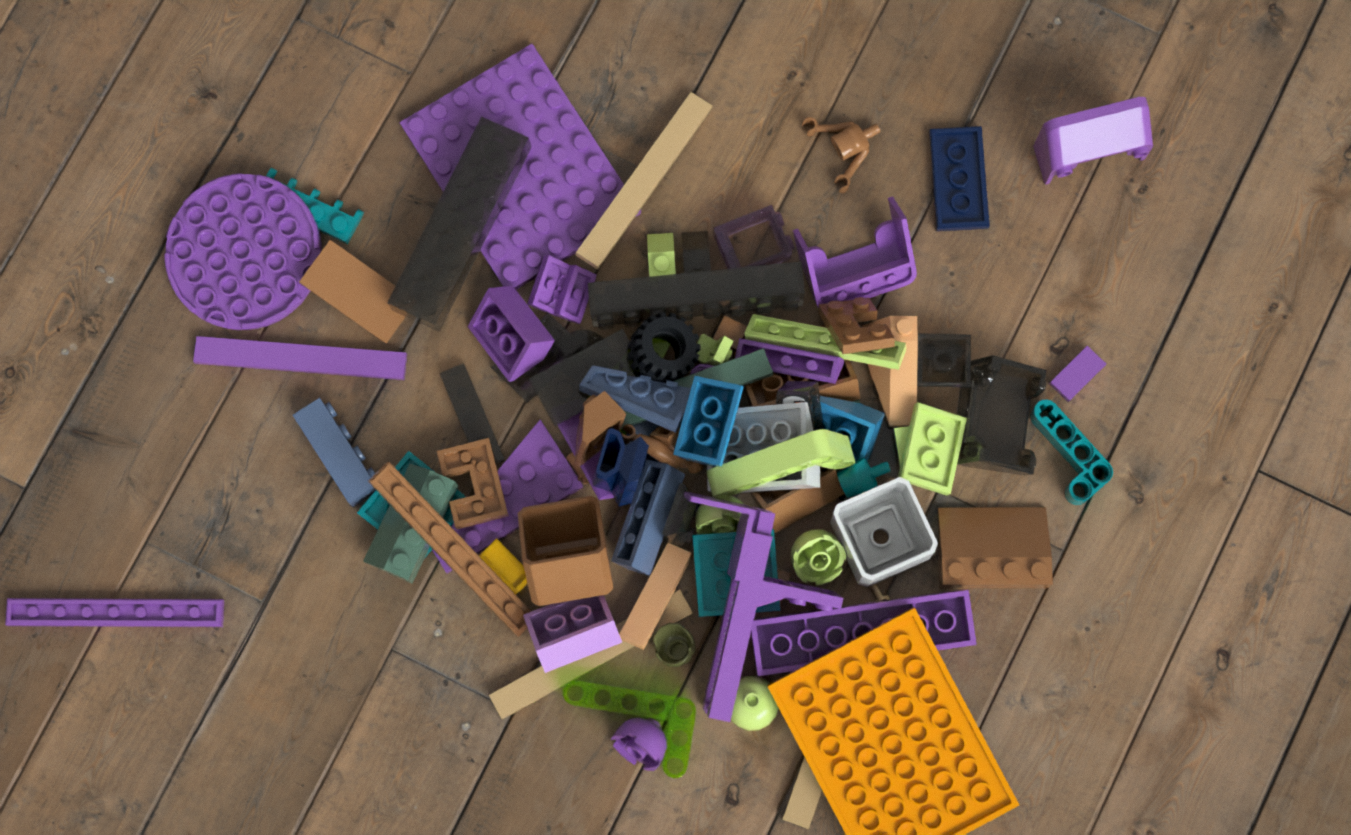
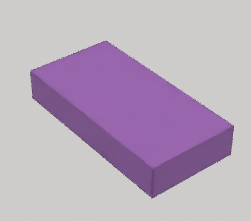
M1086 346L1049 384L1069 402L1105 367L1106 363Z

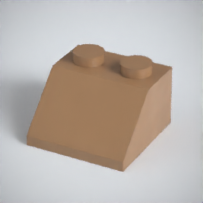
M603 391L597 397L596 395L590 396L583 404L584 409L579 416L580 421L576 434L575 465L578 468L602 450L608 429L612 428L619 432L621 431L626 413L606 391Z

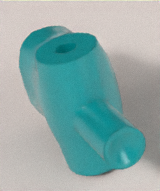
M863 457L855 460V464L838 471L837 476L847 498L878 487L876 477L891 472L887 462L871 468Z

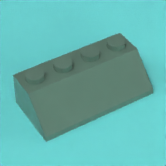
M409 464L403 477L444 518L450 506L449 501H452L459 486L454 480L434 471ZM390 505L363 562L413 584L430 546Z

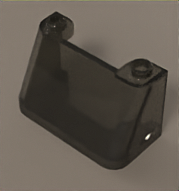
M994 355L971 360L965 365L961 376L956 415L967 418L957 465L1024 476L1034 475L1037 460L1032 450L1025 449L1031 398H1036L1044 392L1047 370Z

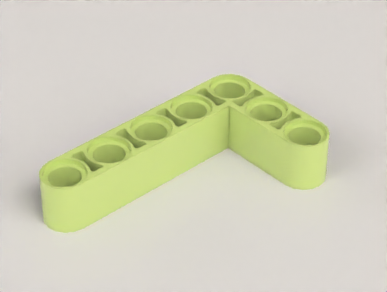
M821 429L727 462L722 466L711 468L706 473L712 497L722 499L815 465L833 470L846 468L855 464V459L848 436Z

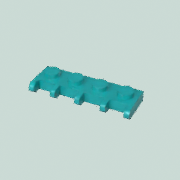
M270 168L266 177L274 179L277 170ZM291 178L285 186L294 191L309 207L319 231L348 245L363 217L364 211L358 209L354 217L340 211L343 201L337 200L334 206L331 207L317 200L320 190L314 189L311 195L308 196L294 189L297 179Z

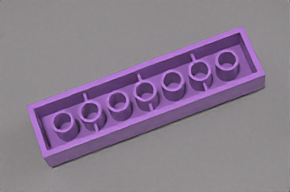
M961 589L842 606L841 609L833 608L832 612L814 610L754 619L751 639L757 676L795 671L913 607L920 616L937 650L977 645L969 590Z

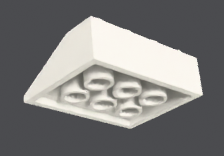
M808 403L738 408L723 464L814 431ZM707 465V471H708L709 469L714 468V467H717V466H708V465ZM815 465L740 493L820 488V466ZM708 481V491L711 492L710 485H709V481Z

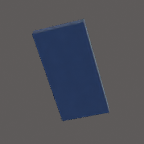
M982 126L930 129L929 141L936 231L989 229Z

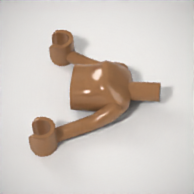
M812 117L804 119L802 127L808 124L814 127L807 132V136H813L816 132H840L831 136L830 140L842 161L858 154L844 175H838L834 184L840 181L845 182L846 186L840 188L839 192L846 193L850 186V178L869 153L868 139L881 133L879 126L874 124L862 130L852 121L824 125L818 124Z

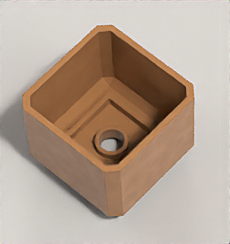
M586 496L523 507L518 512L522 561L532 603L543 606L607 595L613 589L608 547L599 499L593 496Z

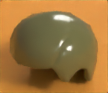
M665 624L658 629L653 637L655 655L663 664L669 667H680L688 663L695 653L694 637L681 624Z

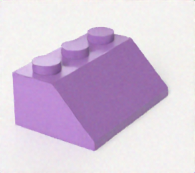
M513 286L488 288L468 325L470 331L509 382L516 380L543 361L555 341Z

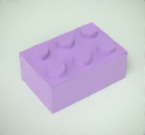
M604 595L550 604L523 615L545 673L622 643Z

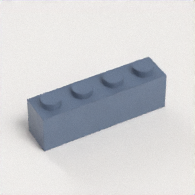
M318 398L293 414V417L347 502L352 507H355L376 491L368 482L375 472L372 467L367 470L362 463L366 458L358 446L352 447L348 441L352 436L345 425L341 424L339 426L334 417L338 414L331 403L325 404Z
M646 460L611 559L612 562L630 571L650 576L685 477L684 473L668 464Z

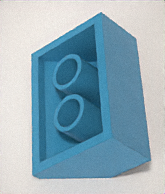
M694 376L673 455L708 466H722L744 386Z

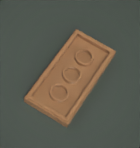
M329 240L299 281V284L384 344L388 343L417 302L332 240Z

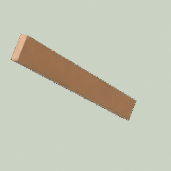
M386 462L368 482L514 635L519 637L528 628L523 615L532 611L390 462Z

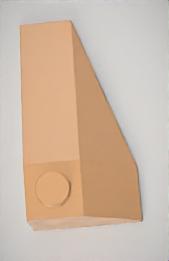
M888 316L862 325V327H869L873 324H886L895 337V341L906 343V352L900 368L897 370L871 364L867 365L889 427L910 426L914 404L917 403V316Z

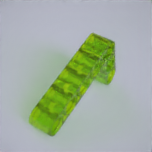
M577 680L570 681L564 686L563 697L571 706L669 722L663 770L672 779H679L686 774L696 719V707L690 699ZM575 686L583 689V696L578 701H572L568 696L569 690ZM600 691H607L610 694L609 703L603 706L598 705L595 701L596 694ZM628 695H633L638 700L637 706L632 710H627L622 706L623 699ZM653 700H661L665 704L662 713L653 714L650 712L649 705ZM681 704H687L692 709L691 715L686 719L679 718L676 714V709ZM677 731L684 732L688 737L687 743L683 746H676L672 743V735ZM673 758L680 759L683 763V769L678 774H672L667 769L668 762Z

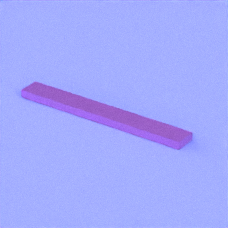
M196 336L193 362L204 365L405 380L407 353Z
M7 598L5 625L223 627L224 600Z

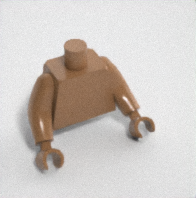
M631 424L624 425L623 430L630 434V436H626L621 433L624 444H628L641 436L649 445L647 454L659 462L668 464L673 468H688L690 473L700 472L704 468L703 464L691 462L673 455L680 427L675 433L658 426L649 437L641 433L639 435L635 434V428Z

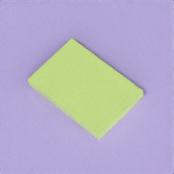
M919 402L915 403L898 477L909 480L912 485L946 496L950 495L967 418Z

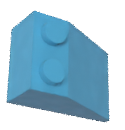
M802 392L800 396L808 401L813 430L825 429L848 436L854 459L857 460L864 457L868 462L885 413L861 403Z

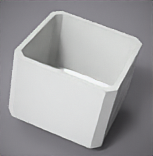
M901 477L837 504L830 521L837 539L845 549L846 559L857 583L865 587L874 585L928 561L938 545L909 480ZM875 531H885L888 534V541L885 544L876 543L873 539Z

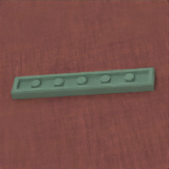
M761 349L673 382H678V386L691 388L694 376L745 386L773 376V371L765 350ZM623 410L626 416L621 430H623L626 424L634 426L647 420Z

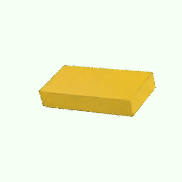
M497 538L478 555L515 594L528 584L524 566Z

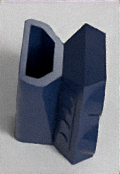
M612 428L608 429L594 472L592 485L612 492L618 507L626 504L631 505L649 445L640 436L625 447L621 433Z

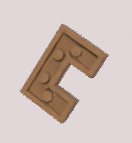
M857 297L853 300L830 301L826 304H819L818 314L842 354L891 348L895 345V337L886 324H873L869 327L860 328L858 322L877 320L878 311L870 298Z
M489 438L437 451L442 475L450 478L470 472L475 492L473 496L449 501L456 530L509 516Z

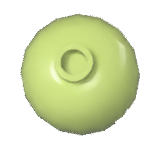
M734 496L722 498V500L743 504L741 500ZM700 504L696 512L697 535L737 532L741 513Z
M812 529L802 533L795 540L790 554L791 563L796 575L803 582H815L816 585L831 582L839 576L843 570L844 559L846 561L847 557L842 543L831 532L822 529Z
M744 676L740 678L731 721L739 728L747 731L761 730L769 726L775 719L779 707L767 687L770 682L758 676Z

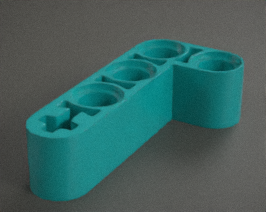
M1047 399L1039 401L1031 411V421L1079 474L1068 484L1064 493L1069 503L1081 505L1110 481L1113 476V468L1053 401ZM1047 410L1049 412L1048 416L1043 418L1039 415L1041 411ZM1056 419L1058 422H1056L1054 426L1050 428V423H1053V421ZM1056 429H1065L1068 432V439H1060L1056 434ZM1076 448H1081L1086 452L1087 457L1085 460L1078 459L1075 456L1074 450ZM1094 468L1103 470L1105 474L1104 480H1098L1094 477ZM1074 485H1079L1085 490L1084 497L1080 498L1074 495Z

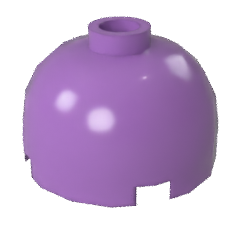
M631 718L625 721L611 737V740H616L613 746L622 757L634 765L636 760L645 764L642 769L647 771L656 770L667 752V739L661 730L662 726L652 718Z

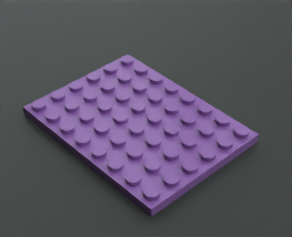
M533 44L518 51L400 122L401 127L503 287L513 286L515 289H518L535 279L544 255H550L564 261L576 254L579 247L624 186Z

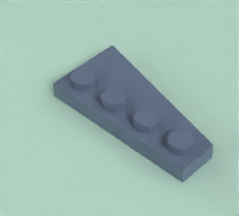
M592 365L580 383L581 392L590 396L596 395L597 397L603 391H606L622 410L675 433L682 424L691 388L678 386V382L667 380L666 383L653 381L648 376H628L623 371Z

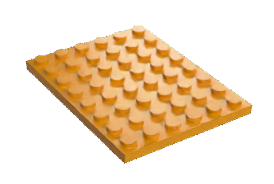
M914 607L767 685L846 835H965L1019 806L1015 795Z

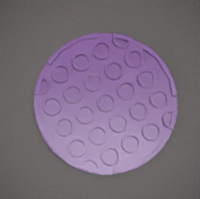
M231 174L209 181L184 200L182 207L169 225L166 235L167 242L164 259L168 279L174 292L191 312L218 327L231 330H253L269 326L287 317L308 296L310 291L299 284V281L322 251L321 236L309 207L290 188L277 180L262 175Z

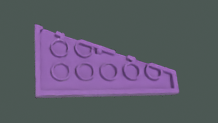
M541 419L497 471L509 516L457 530L454 524L451 527L478 555L496 538L500 541L519 529L518 512L523 507L563 501L583 488L582 483L578 481L577 475ZM432 549L447 574L451 572L452 569Z

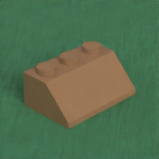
M821 466L820 488L750 492L758 508L775 513L772 527L775 533L789 527L792 523L812 514L815 510L845 494L838 480L836 470Z

